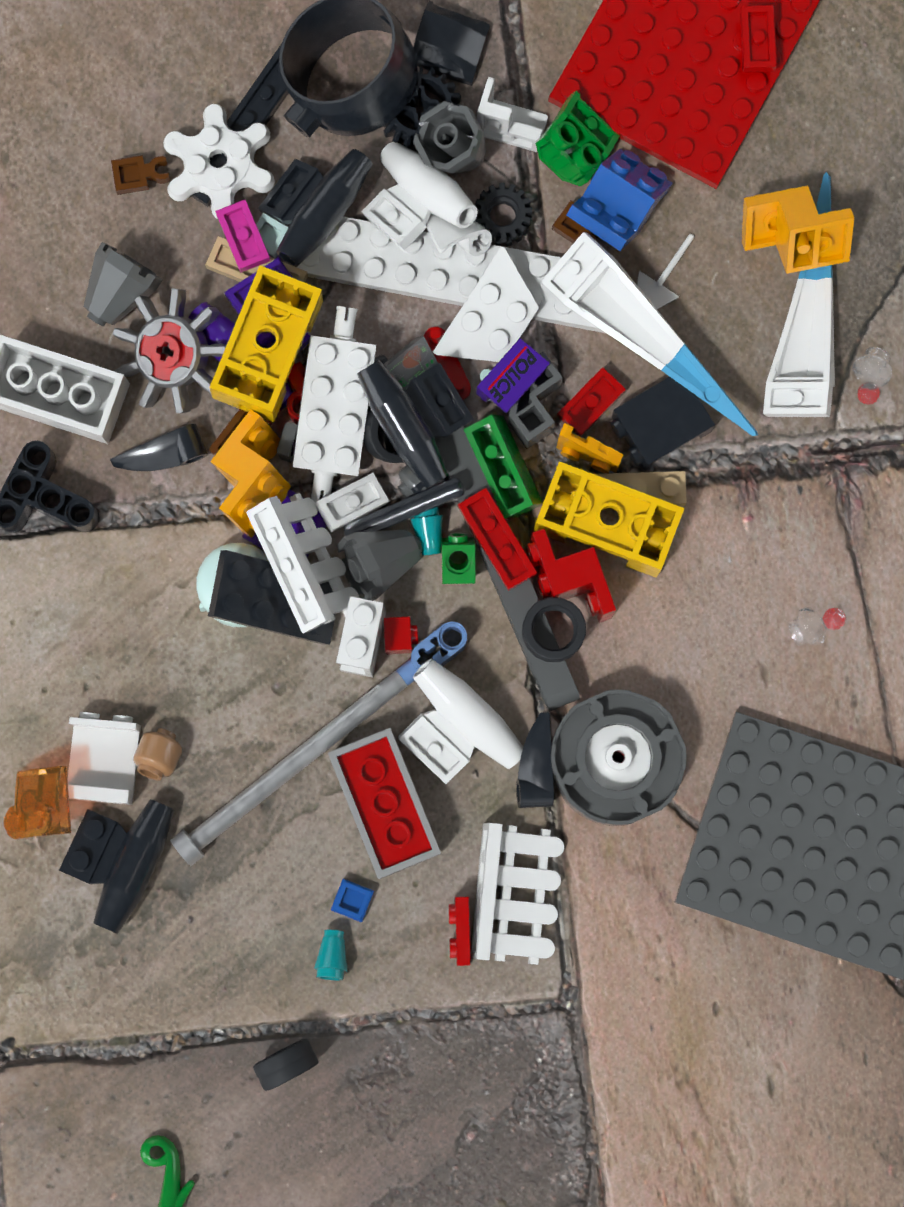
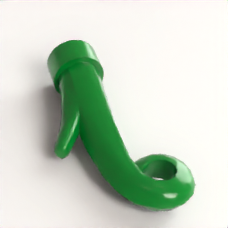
M151 1136L142 1144L140 1153L143 1162L148 1166L159 1167L165 1165L158 1207H183L195 1186L194 1180L188 1181L180 1190V1159L174 1143L164 1136ZM153 1146H160L165 1154L155 1159L151 1157L150 1149Z

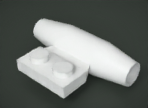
M391 142L383 148L380 160L398 184L387 190L383 189L361 212L400 248L405 250L427 228L426 224L431 213L459 228H467L475 221L477 217L476 206L457 182L445 172L426 166L419 153L399 143Z
M433 659L427 660L413 675V679L435 709L421 713L398 737L433 773L447 784L470 762L474 747L507 769L512 768L520 761L523 745L504 719L465 681Z

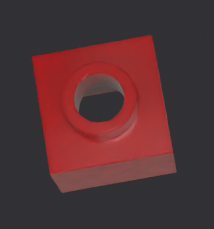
M410 616L384 618L386 655L412 653V645H418V626L411 625Z

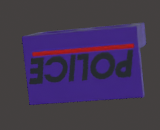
M520 338L477 386V395L486 403L490 399L505 413H508L548 368L550 363Z

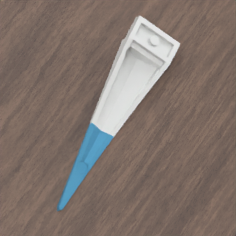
M827 172L823 175L816 205L818 214L831 211V177ZM832 265L804 270L799 273L784 329L766 381L763 414L767 417H830L833 387H835Z
M583 232L541 282L566 306L673 378L752 436H758L755 428L614 256L610 255L588 233Z

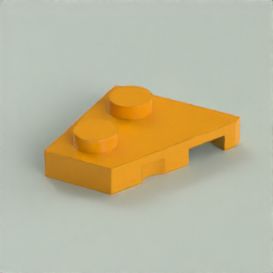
M566 423L563 424L556 446L557 449L562 450L560 453L562 456L573 461H579V458L592 463V468L602 473L608 474L609 471L617 472L624 454L604 445L591 436H587L586 439L572 433L574 427Z

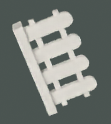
M298 493L290 497L291 502L282 504L280 499L275 496L266 499L246 513L302 633H306L324 623L332 622L335 620L334 614L343 611L346 617L350 596L359 598V595L354 588H344L340 576L345 574L346 568L341 559L338 557L330 558L326 547L331 544L332 538L328 530L323 527L316 528L312 517L318 513L315 502L310 498L303 499L301 494ZM301 522L305 532L296 534L291 524ZM315 552L319 562L310 565L305 554ZM329 581L333 592L324 595L320 584Z
M483 823L470 958L490 960V953L495 954L496 961H505V955L529 957L528 964L538 965L539 958H549L555 951L554 943L548 938L541 937L542 924H552L558 917V911L553 905L544 904L545 890H556L561 884L560 875L555 871L547 870L548 857H558L563 853L564 844L561 839L551 837V830L541 829L540 835L517 833V826L508 825L507 832H503V824ZM500 852H505L504 866L499 865ZM515 853L538 856L537 869L514 867ZM497 885L502 886L501 899H495ZM511 888L535 889L534 903L510 900ZM493 919L498 920L497 933H492ZM508 921L532 923L531 936L507 934Z

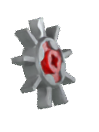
M172 289L168 315L160 316L149 297L139 296L135 299V302L146 320V324L139 333L129 328H114L113 335L120 340L135 344L136 360L123 364L114 372L124 374L125 377H132L141 372L149 381L139 402V405L143 408L153 407L161 389L164 387L171 388L177 414L191 412L186 386L196 381L204 390L211 393L209 387L213 377L204 371L208 362V356L222 357L226 348L225 344L208 345L203 332L220 312L216 307H207L192 321L184 317L186 290Z

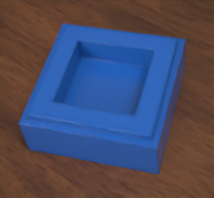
M342 879L331 911L362 922L374 891Z

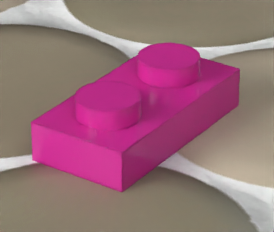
M246 200L215 211L240 273L270 262V257Z

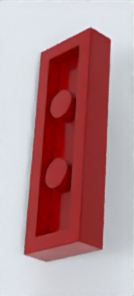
M487 488L457 504L458 509L508 591L537 575V571Z

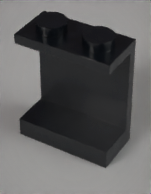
M671 377L666 378L614 409L611 416L613 421L610 422L618 438L624 437L630 446L627 451L636 466L641 464L645 471L649 470L654 462L699 436L701 439L708 435L715 427L714 422L699 398Z

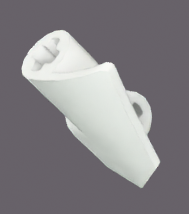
M431 213L426 224L440 254L453 245L458 244L471 255L480 256L488 250L492 242L491 233L476 221L467 228H459Z

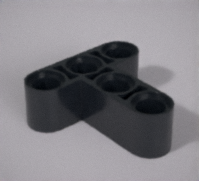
M35 440L23 447L0 491V528L7 533L21 531L33 510L80 532H90L95 529L100 517L98 510L87 499L49 481L56 467L57 460L54 452L48 445L42 441ZM37 452H46V459L40 465L32 464V458ZM24 480H30V490L25 494H18L17 487L19 483ZM52 494H59L60 503L54 508H47L46 501L48 497ZM81 508H88L90 510L88 519L84 522H76V512ZM8 509H15V519L10 523H3L2 516L4 512Z

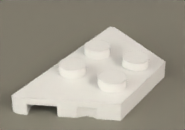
M502 246L434 349V354L499 362L519 340L538 311L539 306L508 252Z

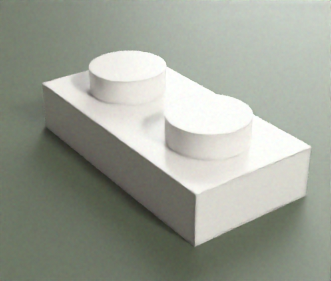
M371 473L318 500L315 505L330 532H333L386 505L389 500L374 473Z

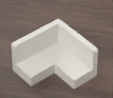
M488 77L477 111V121L484 133V137L537 152L535 143L544 133L548 116L494 100L495 79Z

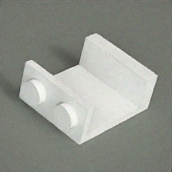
M350 596L336 661L337 664H341L340 671L373 678L384 618L386 617L384 603Z
M80 712L79 718L70 717L69 724L74 727L67 784H62L60 797L132 805L137 768L133 757L139 745L141 725L132 723L133 717L113 715L112 721L99 720L100 714Z

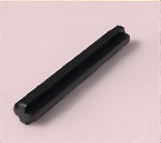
M459 478L450 479L345 525V536L354 532L384 530L465 494L464 486Z

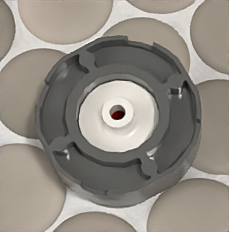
M607 690L577 703L562 719L551 743L553 777L564 801L582 817L608 826L629 825L661 811L676 795L686 769V746L672 715L654 699L651 700L630 690ZM613 753H619L622 756L621 763L613 761Z

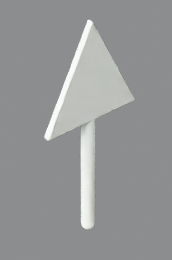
M693 234L687 236L657 282L639 271L637 286L656 309L679 298L678 295L662 285L694 239Z

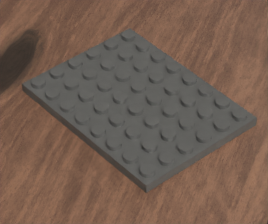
M735 712L674 903L904 980V768Z

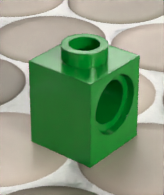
M466 533L448 534V538H442V584L476 583L475 538L468 537ZM455 551H463L468 556L467 560L461 564L453 563L449 557Z

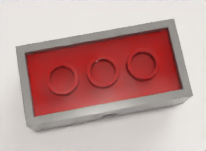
M391 728L328 753L378 879L441 854Z

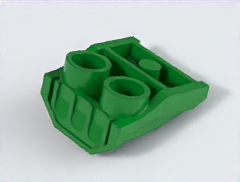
M575 91L567 98L552 124L535 144L539 159L562 181L582 186L589 182L600 164L609 156L620 135L614 132L580 98V94Z

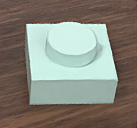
M263 213L256 226L268 255L276 259L278 256L276 251L288 227Z

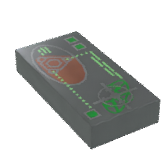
M424 336L416 337L385 362L384 366L402 387L406 389L410 380L435 366L438 362Z

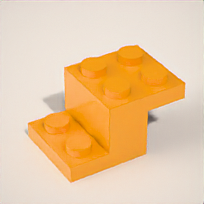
M808 185L758 194L744 198L742 245L745 251L776 245L786 274L849 262L855 217L851 208L818 214Z
M251 409L210 461L234 486V489L219 509L250 538L256 532L246 512L271 497L277 496L282 503L291 487L268 461L276 455L280 438L264 419Z

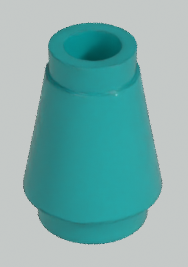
M439 507L414 516V519H410L415 535L419 538L422 545V556L441 553L443 515L439 514Z
M324 930V937L322 938L314 967L317 970L316 978L334 981L344 979V972H348L344 931Z

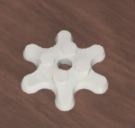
M211 104L203 112L204 129L198 135L186 136L181 132L173 131L166 135L163 143L165 150L169 154L180 157L184 162L182 174L173 179L168 185L169 196L175 201H184L194 193H205L211 199V211L214 217L217 218L215 211L234 204V196L238 190L251 188L259 193H267L274 187L275 180L270 171L258 167L254 162L256 150L269 142L270 131L268 127L262 123H255L244 131H233L227 125L225 109L218 104ZM224 153L227 157V163L223 167L215 168L210 165V157Z

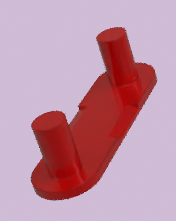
M431 327L424 334V338L432 352L445 334V330L440 327ZM434 354L437 362L442 365L462 400L468 398L471 386L458 358Z

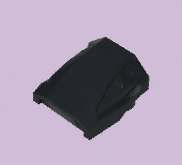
M429 0L424 10L413 47L417 66H421L426 70H430L433 67L435 74L439 76L444 73L447 79L472 86L490 25L482 20L439 7Z

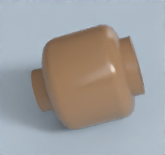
M159 728L157 732L144 733L133 757V761L138 767L137 771L141 775L160 781L162 777H169L173 774L182 754V747L175 740L176 735L162 728Z

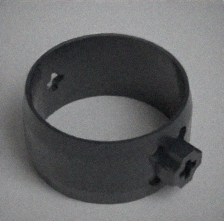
M319 0L305 9L294 20L286 32L281 45L279 66L286 89L295 101L283 116L298 132L310 138L317 128L321 127L330 133L341 136L363 135L385 126L403 110L415 89L418 67L413 45L398 18L377 0ZM378 30L392 34L391 50L387 61L379 74L366 87L353 95L339 100L317 101L308 98L307 88L311 72L318 59L331 45L345 36L360 31Z

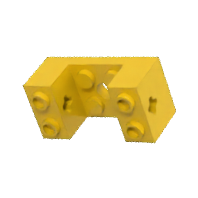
M259 265L209 388L212 398L246 412H249L251 409L262 418L275 422L286 395L285 383L304 336L307 331L311 332L322 306V289ZM267 331L274 334L276 341L273 346L262 348L257 344L256 340L260 333Z
M559 461L536 520L534 532L545 528L547 537L562 543H565L566 537L627 559L626 567L657 578L664 565L684 508ZM606 508L616 510L619 515V521L614 525L604 524L600 518L601 511Z

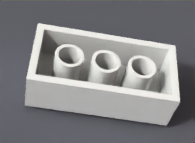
M0 335V409L109 444L130 385L124 374Z

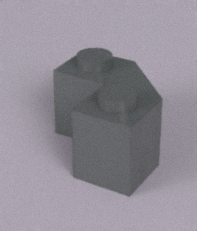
M544 351L540 355L550 365L509 412L508 424L526 449H529L552 433L555 426L554 420L540 401L561 387L563 377Z

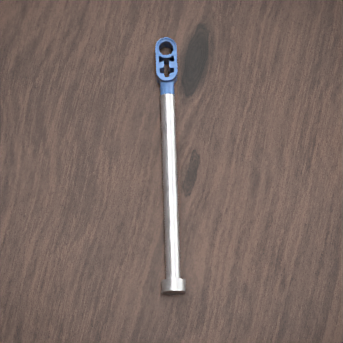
M451 621L435 630L415 646L411 653V659L191 833L188 834L185 830H182L170 841L188 865L192 866L204 857L201 850L414 682L413 675L421 666L419 664L421 660L420 653L424 652L428 655L435 650V645L433 644L435 640L439 648L446 655L442 657L440 651L433 655L432 659L442 666L462 652L467 644L465 628L460 623ZM455 630L460 633L462 640L457 646L451 647L443 642V635L447 631Z

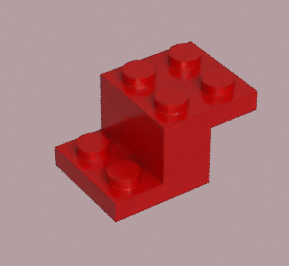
M545 528L532 532L526 552L534 567L538 566L540 575H538L537 584L542 598L561 597L567 600L587 593L585 601L591 617L597 616L599 623L612 619L616 608L594 547L556 560Z

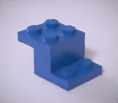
M619 149L600 164L583 196L572 204L566 216L621 251L640 233L655 206L668 193L673 183L667 179L666 174L661 170L653 167L649 168L640 162V158L635 153Z

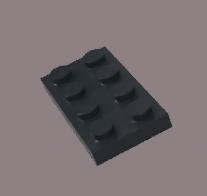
M228 550L220 551L208 617L322 645H330L335 620L327 624L324 623L309 632L302 633L269 561ZM329 581L320 584L324 595L333 592Z

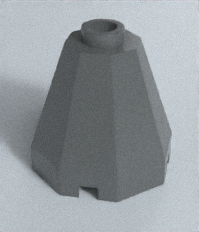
M443 101L421 116L419 122L421 129L419 135L415 134L413 142L426 166L449 173L472 171L483 163L486 154L484 133L469 107L463 105L456 106L453 103Z
M104 242L100 244L95 253L83 306L89 311L87 317L103 327L106 322L115 325L137 307L135 302L137 297H149L158 289L163 280L125 253L120 255L116 252V248Z
M407 530L354 532L343 537L337 545L338 553L345 552V558L341 560L345 565V577L350 587L354 588L358 595L364 594L365 596L362 599L371 601L378 599L421 559L420 553H422V545L419 538Z

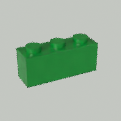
M490 415L463 429L505 519L517 518L543 505V501L503 416Z

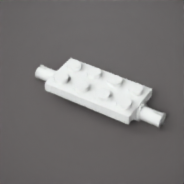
M336 306L334 334L330 335V338L310 335L292 467L310 469L314 473L311 499L315 503L320 500L321 490H323L322 498L332 493L333 478L337 476V473L358 476L368 401L357 373L374 363L376 345L356 342V339L353 338L356 312L358 311L355 308H348L347 320L345 321L346 307Z

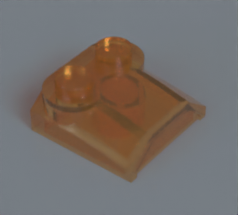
M66 766L44 767L17 772L15 804L8 809L4 818V827L11 838L27 840L71 833Z

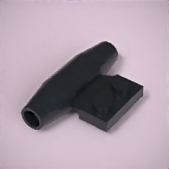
M352 149L324 176L318 168L294 159L258 207L262 214L265 213L285 226L290 224L276 251L288 264L298 267L327 239L355 201L373 165L372 161L359 150Z
M380 360L358 372L357 376L372 413L399 457L426 488L448 476L449 473L435 438L450 435L474 420L442 365L438 363L413 378L406 389L402 387Z
M150 799L128 832L117 821L87 809L59 871L90 885L104 884L94 917V924L118 934L140 902L162 855L174 809Z

